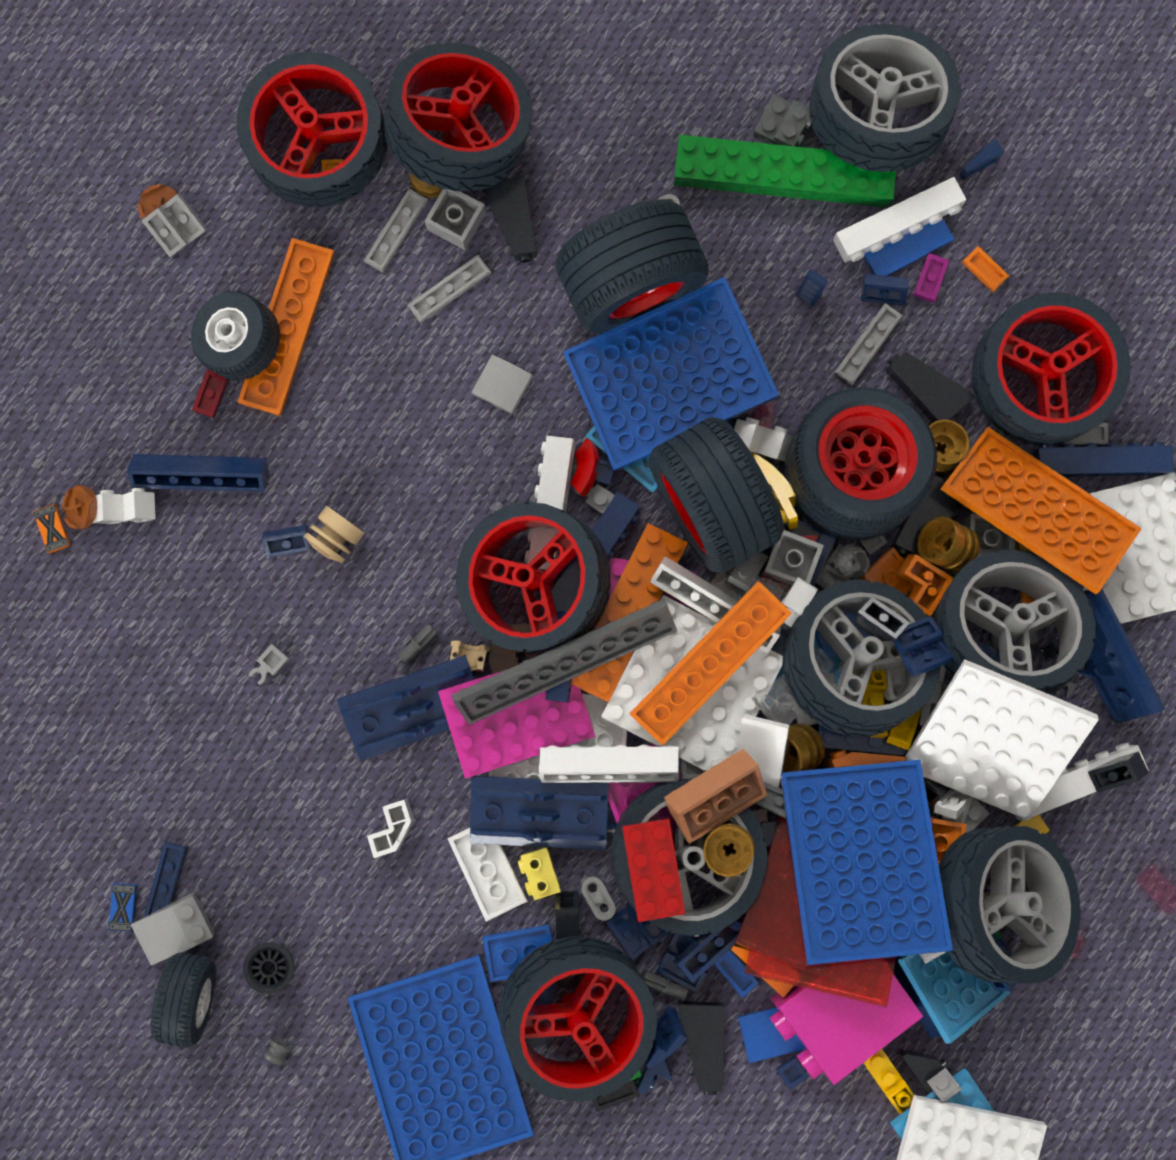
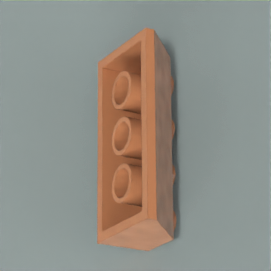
M741 749L677 790L672 791L664 799L670 814L690 844L768 794L759 765L744 749Z

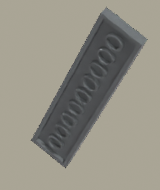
M665 599L641 610L632 612L621 619L612 621L599 629L590 631L579 638L570 640L559 647L548 650L537 657L526 660L517 666L506 669L497 675L483 679L475 685L461 689L451 696L467 724L471 725L675 633L677 628Z

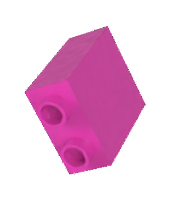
M882 958L820 964L817 970L810 967L809 970L807 969L801 974L802 977L784 998L778 992L770 997L779 1011L769 1017V1019L785 1041H788L796 1034L806 1049L796 1055L805 1070L813 1080L824 1073L833 1085L923 1017Z

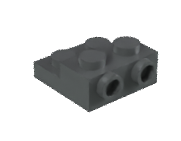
M773 94L754 130V134L776 145L800 147L805 136L802 132L804 128L809 129L811 125L810 116L812 115L809 113V107L796 100H793L791 103Z

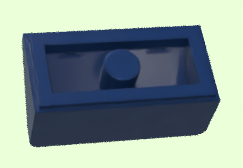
M865 274L861 301L904 305L909 290V281L907 278Z
M307 525L263 532L262 540L267 558L311 550L310 543L303 537L308 532Z

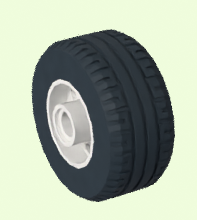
M240 291L221 293L206 302L196 314L191 330L193 352L201 364L223 378L236 381L250 379L266 369L276 356L280 342L278 321L269 308L247 293Z
M180 952L172 955L166 962L156 988L150 1022L151 1035L158 1043L189 1048L200 1040L210 1014L216 982V965L210 957Z

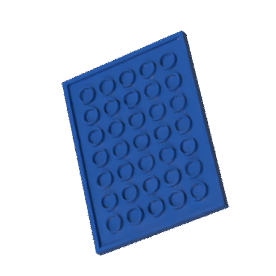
M725 277L563 352L615 472L649 457L651 451L656 446L706 418L715 417L728 421L780 397Z
M921 760L781 773L780 777L807 965L953 951Z
M480 954L348 997L395 1160H460L534 1136L516 1072L501 1034L499 1016Z

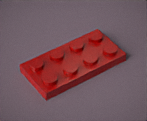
M669 818L622 826L638 922L685 914Z

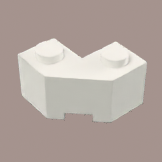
M749 417L746 418V421L737 419L734 430L751 452L786 461L789 446L794 436L787 434V429L775 426L774 430L758 425V420Z
M133 488L132 492L123 495L114 494L113 490H102L100 494L95 495L97 499V513L93 523L118 524L126 521L146 522L155 519L154 492H146L145 488Z
M408 798L383 806L389 828L367 836L374 858L395 852L402 845L414 821Z

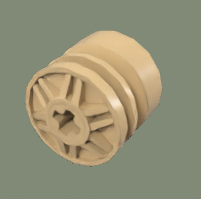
M325 506L318 516V519L324 524L323 528L311 525L310 528L316 531L318 535L313 537L306 532L303 537L308 540L314 549L328 559L343 564L345 559L337 553L341 549L349 555L351 552L344 545L345 542L348 541L357 545L365 533L331 508Z

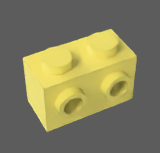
M542 847L521 854V860L518 861L521 873H526L528 882L525 883L529 896L533 895L534 900L561 892L548 847Z

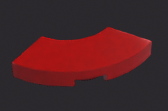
M589 438L574 453L577 460L575 475L570 481L571 485L583 497L588 494L597 476L595 471L599 461L598 449Z

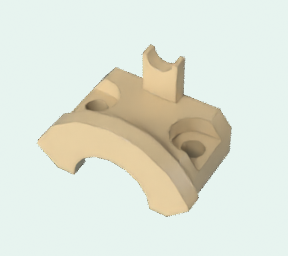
M451 641L452 651L450 660L466 654L471 671L484 672L487 653L490 652L491 647L486 645L471 646L461 641Z

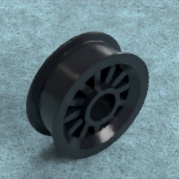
M273 942L261 943L249 951L243 964L246 982L252 989L263 994L281 991L288 985L294 972V961L291 953L284 946ZM266 961H271L272 963H274V972H268L266 970Z

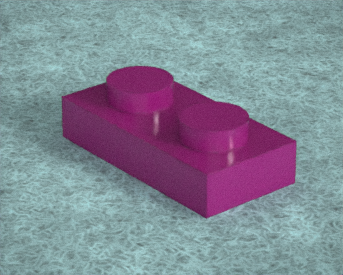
M928 253L913 296L933 303L937 297L949 260Z

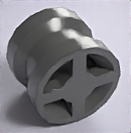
M272 1037L269 1042L270 1048L265 1051L263 1056L274 1064L284 1065L287 1060L286 1055L291 1051L292 1045L279 1038Z

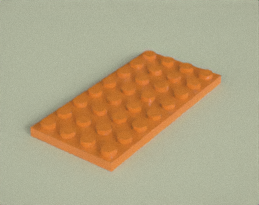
M987 427L941 488L942 491L1096 595L1142 529L989 427Z

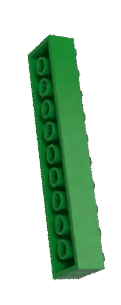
M679 135L673 186L889 208L894 198L896 171L876 172L855 167L854 164L844 162L829 150Z

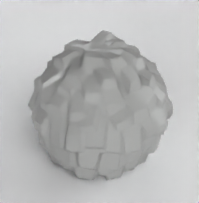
M847 544L842 546L836 553L833 563L835 564V571L842 579L860 578L866 574L870 560L866 552L860 547L855 546V544Z

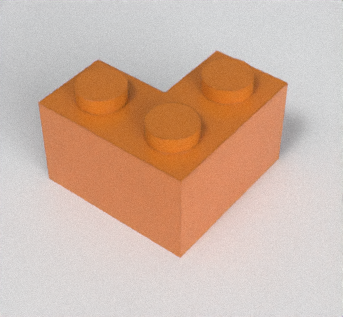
M916 554L907 555L896 573L915 585L908 598L913 600L927 617L933 614L944 592L953 580V577Z

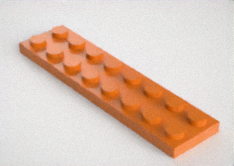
M295 238L291 239L269 305V309L275 315L280 328L278 351L266 369L250 379H245L238 399L239 404L280 417L282 416L335 255L334 250Z
M648 523L594 630L612 621L621 619L632 612L641 610L654 602H658L664 590L650 582L651 578L665 556L678 564L688 542ZM634 651L573 678L572 685L609 702Z
M757 581L629 714L663 746L779 628L792 612Z

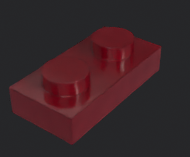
M207 369L192 411L215 419L229 379L223 378Z

